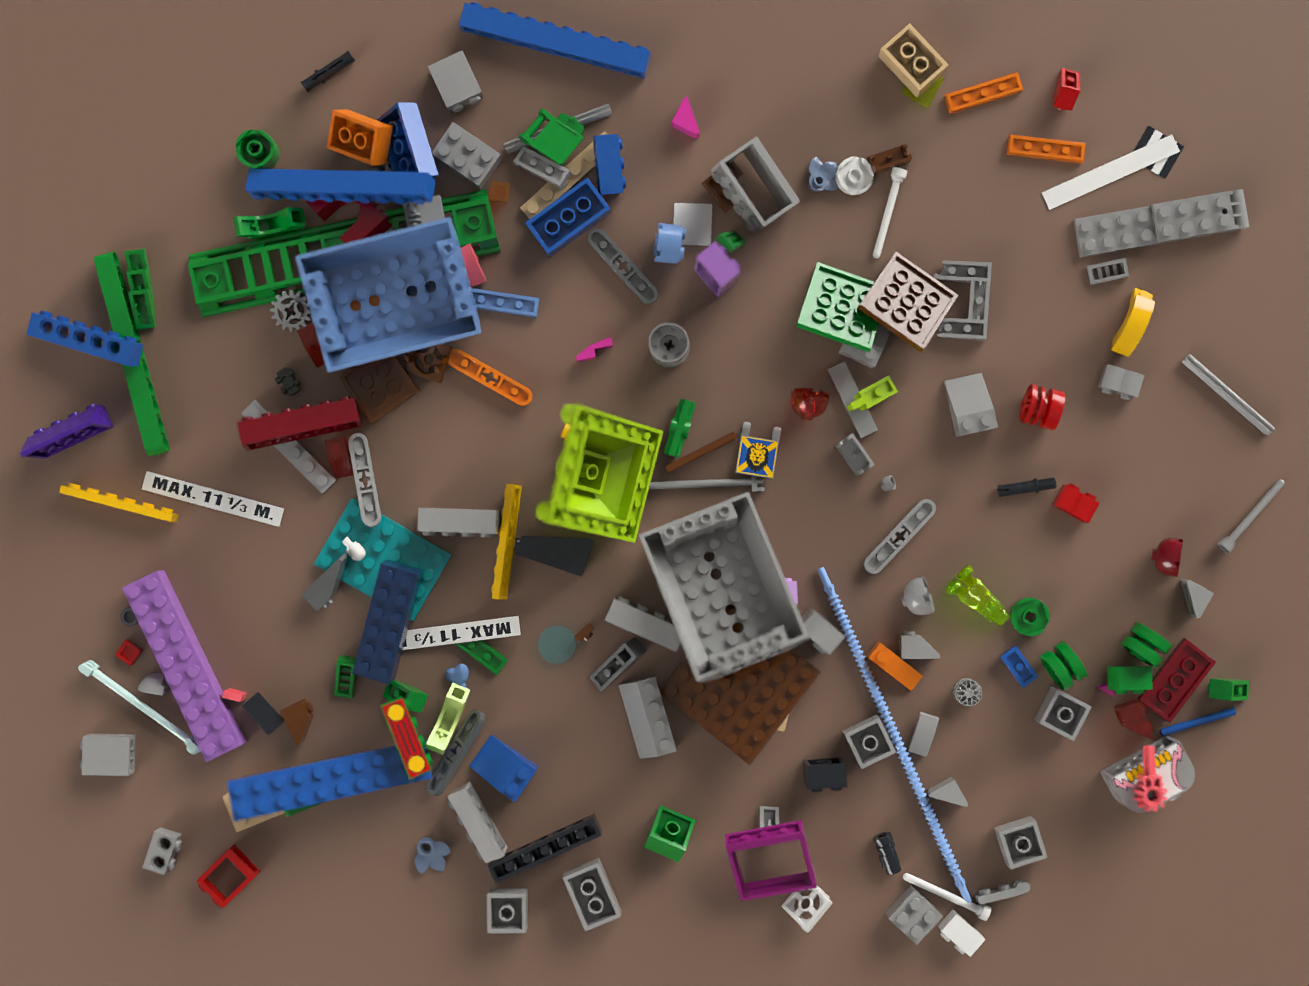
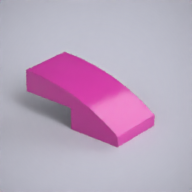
M607 338L590 345L576 356L577 362L596 359L595 351L613 347L612 339Z

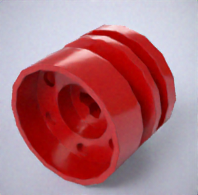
M1030 384L1021 401L1020 423L1027 424L1029 422L1031 426H1034L1039 420L1040 428L1055 430L1064 409V391L1049 389L1045 395V388L1043 386L1038 388L1037 385Z

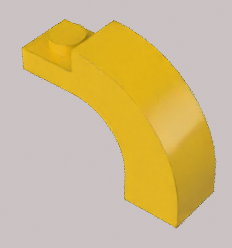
M1138 288L1132 291L1127 315L1113 337L1112 351L1126 357L1132 354L1151 318L1155 304L1152 301V294Z

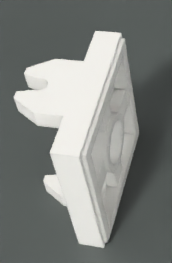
M818 886L817 888L808 889L812 890L809 896L801 895L802 892L807 890L792 892L781 906L808 933L833 904L829 899L830 897ZM817 895L820 901L818 910L813 907V900ZM797 899L799 908L795 911V902ZM804 899L810 900V906L807 909L802 908ZM803 912H810L813 916L809 919H803L801 915Z

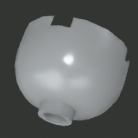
M924 576L909 581L905 585L904 596H901L903 606L908 607L913 614L920 616L928 615L935 611L932 596L928 591L929 586Z

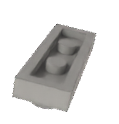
M524 146L513 161L516 166L560 189L563 188L572 174L569 169Z

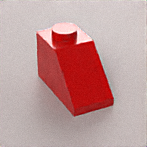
M1061 68L1053 96V106L1059 110L1072 111L1080 93V72Z

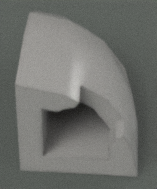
M152 673L143 678L137 690L163 696L169 693V685L163 673Z

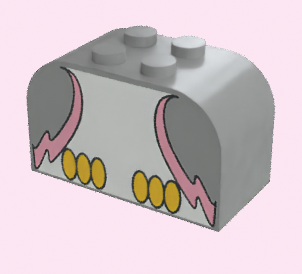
M1166 735L1149 745L1155 747L1156 774L1162 776V783L1164 784L1162 788L1168 791L1163 796L1173 801L1178 799L1181 793L1192 786L1195 779V769L1180 741ZM1140 749L1101 770L1100 774L1115 800L1132 811L1144 813L1147 812L1144 810V807L1139 808L1137 806L1138 801L1133 799L1137 795L1133 792V789H1139L1136 784L1138 782V774H1143V750ZM1153 790L1148 792V799L1153 797Z

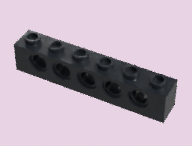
M594 813L506 853L503 857L489 862L487 867L496 884L602 836V829Z

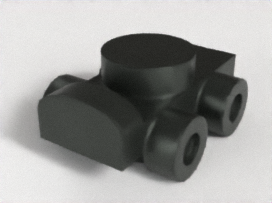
M285 367L276 373L277 377L274 379L278 385L283 384V387L280 389L284 395L288 393L292 396L300 391L298 386L301 383L297 378L294 379L292 377L295 373L291 368L288 370Z

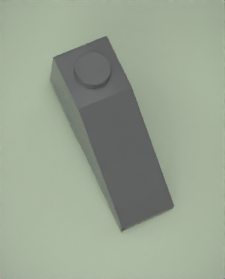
M347 553L342 555L301 594L317 611L322 606L326 609L334 601L332 597L338 591L349 556Z
M634 637L624 642L589 678L602 692L634 665L647 650Z

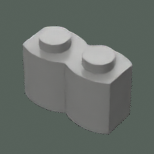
M1107 364L1103 367L1097 387L1102 389V393L1109 395L1117 393L1120 394V398L1131 401L1132 398H1138L1145 375Z

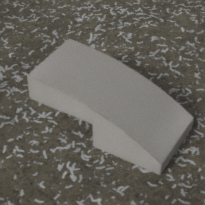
M920 712L914 726L913 736L908 745L909 752L927 757L939 717Z

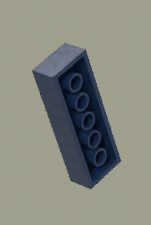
M389 560L380 564L352 674L385 684H390L395 680L423 570Z

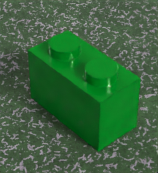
M1152 666L1107 667L1108 690H1116V694H1128V690H1132L1134 694H1143L1145 690H1153Z

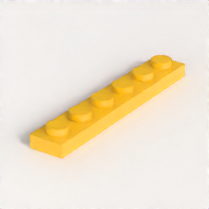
M69 483L68 486L61 485L59 493L169 522H177L179 515L173 513V509L161 507V510L154 508V504L143 502L140 505L136 503L135 499L124 497V500L117 499L118 495L107 492L105 495L98 494L99 490L87 488V490L80 489L81 485Z
M507 484L504 490L505 500L501 511L502 523L499 528L500 539L496 549L497 561L494 566L495 577L491 587L492 599L508 598L522 486Z

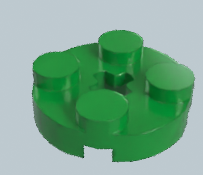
M1022 598L1012 605L1010 609V622L1013 628L1018 633L1027 636L1041 634L1046 629L1045 627L1050 620L1047 606L1035 598ZM1027 612H1030L1035 616L1032 618L1031 622H1029L1028 619H1025Z

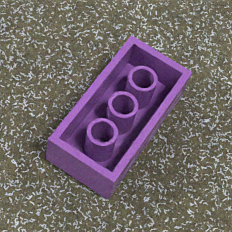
M713 242L696 256L694 270L719 299L736 285L740 274V266L734 259L730 260L726 256L728 252L721 244L717 245L716 242Z

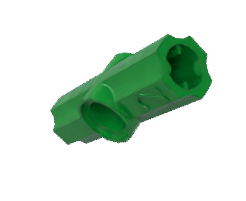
M680 398L675 417H673L664 454L677 458L680 457L684 441L687 439L691 426L690 421L695 409V402Z

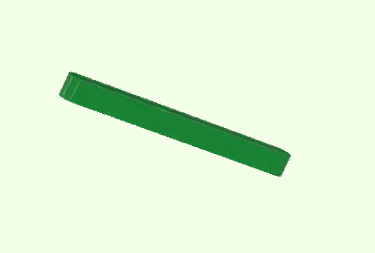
M112 251L94 256V263L113 332L120 333L119 337L122 338L125 336L136 338V342L141 343L139 332L135 327L129 295L117 254ZM142 348L138 367L123 364L122 366L147 455L152 457L169 452L170 449Z

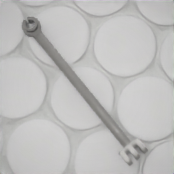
M751 476V478L661 481L650 482L649 490L751 486V492L765 491V487H757V484H763L765 480H757V476Z

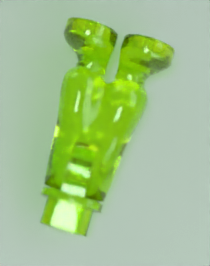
M970 565L965 566L956 575L958 579H953L948 584L945 592L949 595L956 593L960 601L990 620L991 623L995 622L1001 627L1010 617L1005 611L1006 608L987 589L981 580L972 577L973 567ZM960 581L965 583L968 589L964 588Z

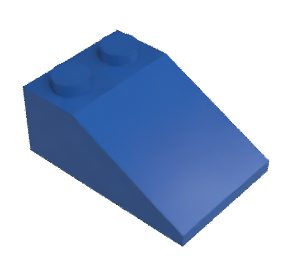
M492 734L470 765L474 771L494 788L514 802H516L539 767Z

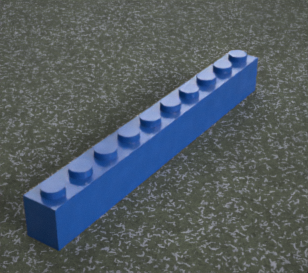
M475 2L470 4L464 3L459 22L461 31L643 79H645L650 61V51L646 47L629 46V43L624 41L614 42L605 36L598 38L586 31H581V33L575 32L574 29L563 26V28L556 27L551 22H537L535 18L518 17V14L513 12L503 13L494 7L487 9Z
M249 169L245 190L256 200H263V198H270L276 201L281 199H289L291 201L305 199L311 202L316 200L327 202L341 200L347 203L352 201H360L362 203L377 201L383 204L388 202L399 204L414 202L422 205L424 203H432L435 180L429 172Z

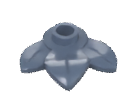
M814 157L808 166L810 174L808 179L809 188L816 192L836 190L838 188L835 178L838 167L837 163L830 161L822 164L818 157Z
M429 837L419 840L417 844L418 854L415 857L417 870L422 874L430 866L435 870L443 871L445 868L444 856L451 852L448 845L442 841L435 842ZM429 844L430 849H424L423 845Z

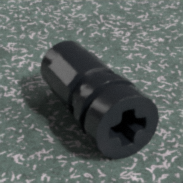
M891 832L875 835L873 841L877 851L880 852L879 859L882 868H885L887 875L899 873L902 869L897 852L894 849L895 843Z

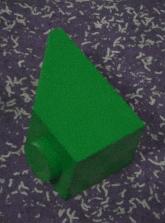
M1211 678L1207 687L1209 698L1227 701L1248 700L1249 681Z
M394 680L387 684L383 697L393 700L402 696L404 700L408 699L412 708L410 711L422 713L428 694L418 688Z

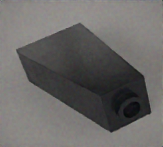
M521 536V539L517 538L514 549L517 550L516 555L582 576L594 539Z

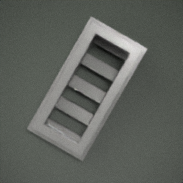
M1126 258L1087 266L1090 285L1129 277ZM1116 264L1121 266L1122 274L1118 275ZM1110 265L1113 266L1114 276H1110ZM1101 267H1105L1106 278L1102 276ZM1097 268L1099 279L1095 280L1093 269Z

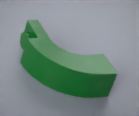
M287 207L279 212L263 216H236L233 218L236 236L248 237L249 239H261L294 232L307 226L303 208Z

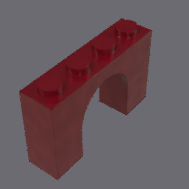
M324 200L306 201L324 222L337 209L347 204V202L341 200H334L333 202ZM352 201L350 203L360 205V214L357 221L340 239L346 244L384 234L392 226L387 220L390 217L382 209L378 211L376 209L378 205L374 201L369 203Z

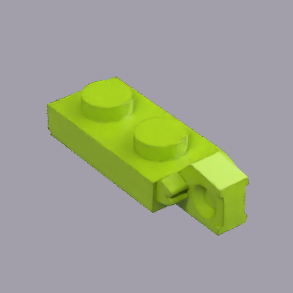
M888 375L857 392L853 396L855 401L846 405L849 412L860 408L861 411L867 410L898 391Z

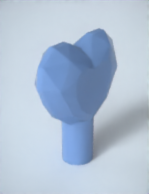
M459 664L456 668L446 669L445 677L451 684L455 683L467 688L466 681L469 669L466 665Z

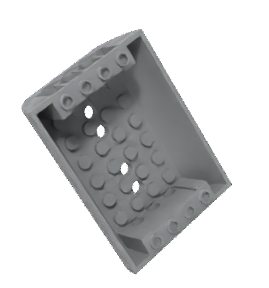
M749 492L639 535L697 682H707L721 678L789 651L809 638ZM711 552L714 554L715 558L712 562L704 560L706 553ZM719 570L722 576L720 579L715 580L711 577V572ZM727 606H735L736 613L734 615L726 614L725 609ZM734 624H742L744 630L741 633H735L732 629Z

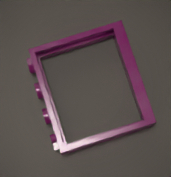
M802 820L725 834V847L741 901L817 888L815 871ZM800 840L808 872L744 883L736 851Z

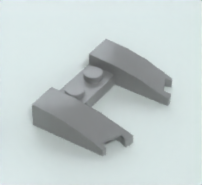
M943 260L942 264L945 267L940 275L935 273L934 278L941 281L971 283L968 319L944 318L938 327L940 333L937 334V337L986 341L992 263Z

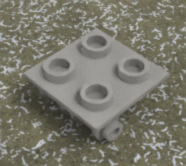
M441 195L433 196L432 203L420 205L414 202H406V204H403L407 228L445 219Z

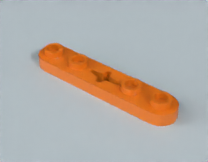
M453 349L451 351L448 364L454 369L520 406H527L532 402L533 394L524 385L462 350ZM481 372H484L485 374L489 375L491 374V372L494 373L493 377L496 380H498L499 383H496L491 380L489 381V383L486 382L487 378L484 375H482Z

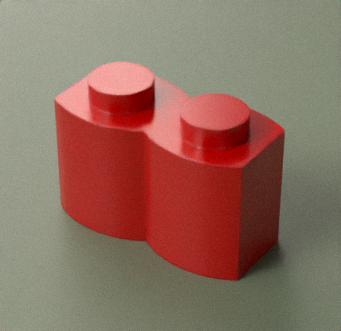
M1072 483L1062 485L1052 505L1083 523H1089L1100 504L1096 501V497L1087 492L1085 494L1079 491L1080 488Z

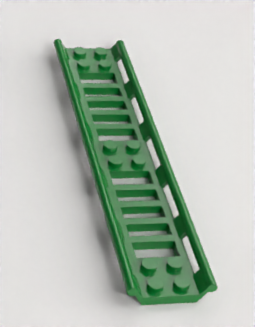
M487 189L441 199L444 213L452 212L460 247L471 244L472 247L479 245L480 249L474 250L477 257L501 252ZM404 208L384 211L390 217L387 220L392 225L393 231L401 230L400 223L406 222ZM358 217L189 254V273L196 304L201 311L202 317L278 301L276 295L282 297L283 295L282 293L276 294L274 290L303 284L301 277L294 278L288 248L298 246L300 255L308 253L306 245L308 243L320 241L322 249L345 244L340 237L357 221ZM280 250L286 280L275 282L269 252ZM261 254L267 281L266 285L261 286L256 285L250 256ZM242 258L248 289L235 291L228 261ZM304 288L294 290L295 295L299 291L301 296L306 295ZM251 295H255L256 297L254 299L227 304L223 306L219 305V302L229 301Z

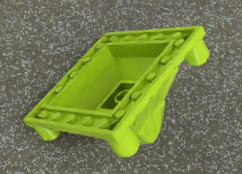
M567 404L561 410V419L564 423L570 425L565 447L556 462V481L550 502L542 501L536 508V516L539 520L635 543L663 431L581 405Z

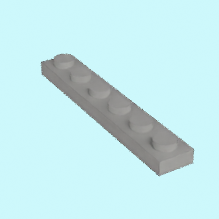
M254 400L241 414L244 417L252 416L255 419L261 417V414L269 412L257 400ZM298 441L274 445L322 494H325L337 482Z

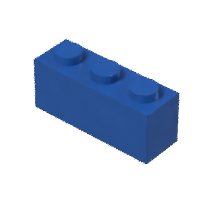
M618 134L593 136L597 190L599 194L624 193L623 189L626 188L625 177H622L624 159L620 157V150L623 148L622 138H619Z

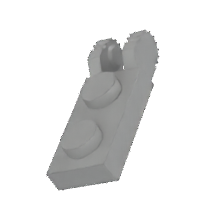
M1016 880L1011 886L1009 884H1001L997 886L998 889H981L974 896L976 902L985 904L1027 893L1031 888L1028 882Z

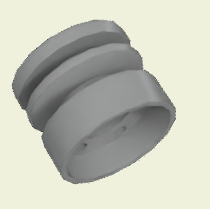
M666 322L654 328L649 336L648 345L652 358L657 364L673 368L680 366L686 361L690 351V344L687 333L681 326ZM672 343L674 349L671 348L670 351H667L666 346Z

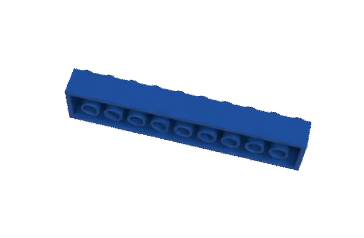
M396 745L231 779L227 781L235 822L431 779L432 775L431 771L409 779ZM424 746L423 749L425 751V754H428L427 749Z

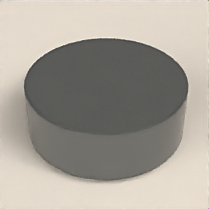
M131 607L125 608L121 612L120 619L124 625L135 626L139 623Z

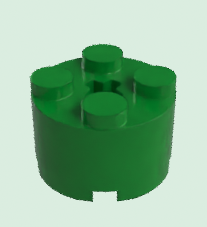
M259 129L246 130L236 140L237 158L247 168L272 169L276 165L280 157V151L276 142L266 132Z

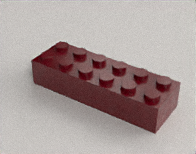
M350 396L341 397L339 401L335 402L325 400L316 406H312V404L302 405L297 410L287 408L281 410V413L274 415L272 412L261 414V417L255 419L252 416L241 419L242 421L237 422L241 445L247 451L362 427L358 405L355 398Z

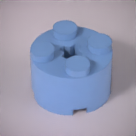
M658 223L657 229H659V234L655 235L654 256L656 257L654 262L678 264L684 257V247H681V243L685 240L686 228H682V225Z

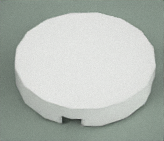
M856 156L849 157L843 160L837 167L835 173L836 182L844 193L860 195L872 186L874 173L871 164L866 159Z

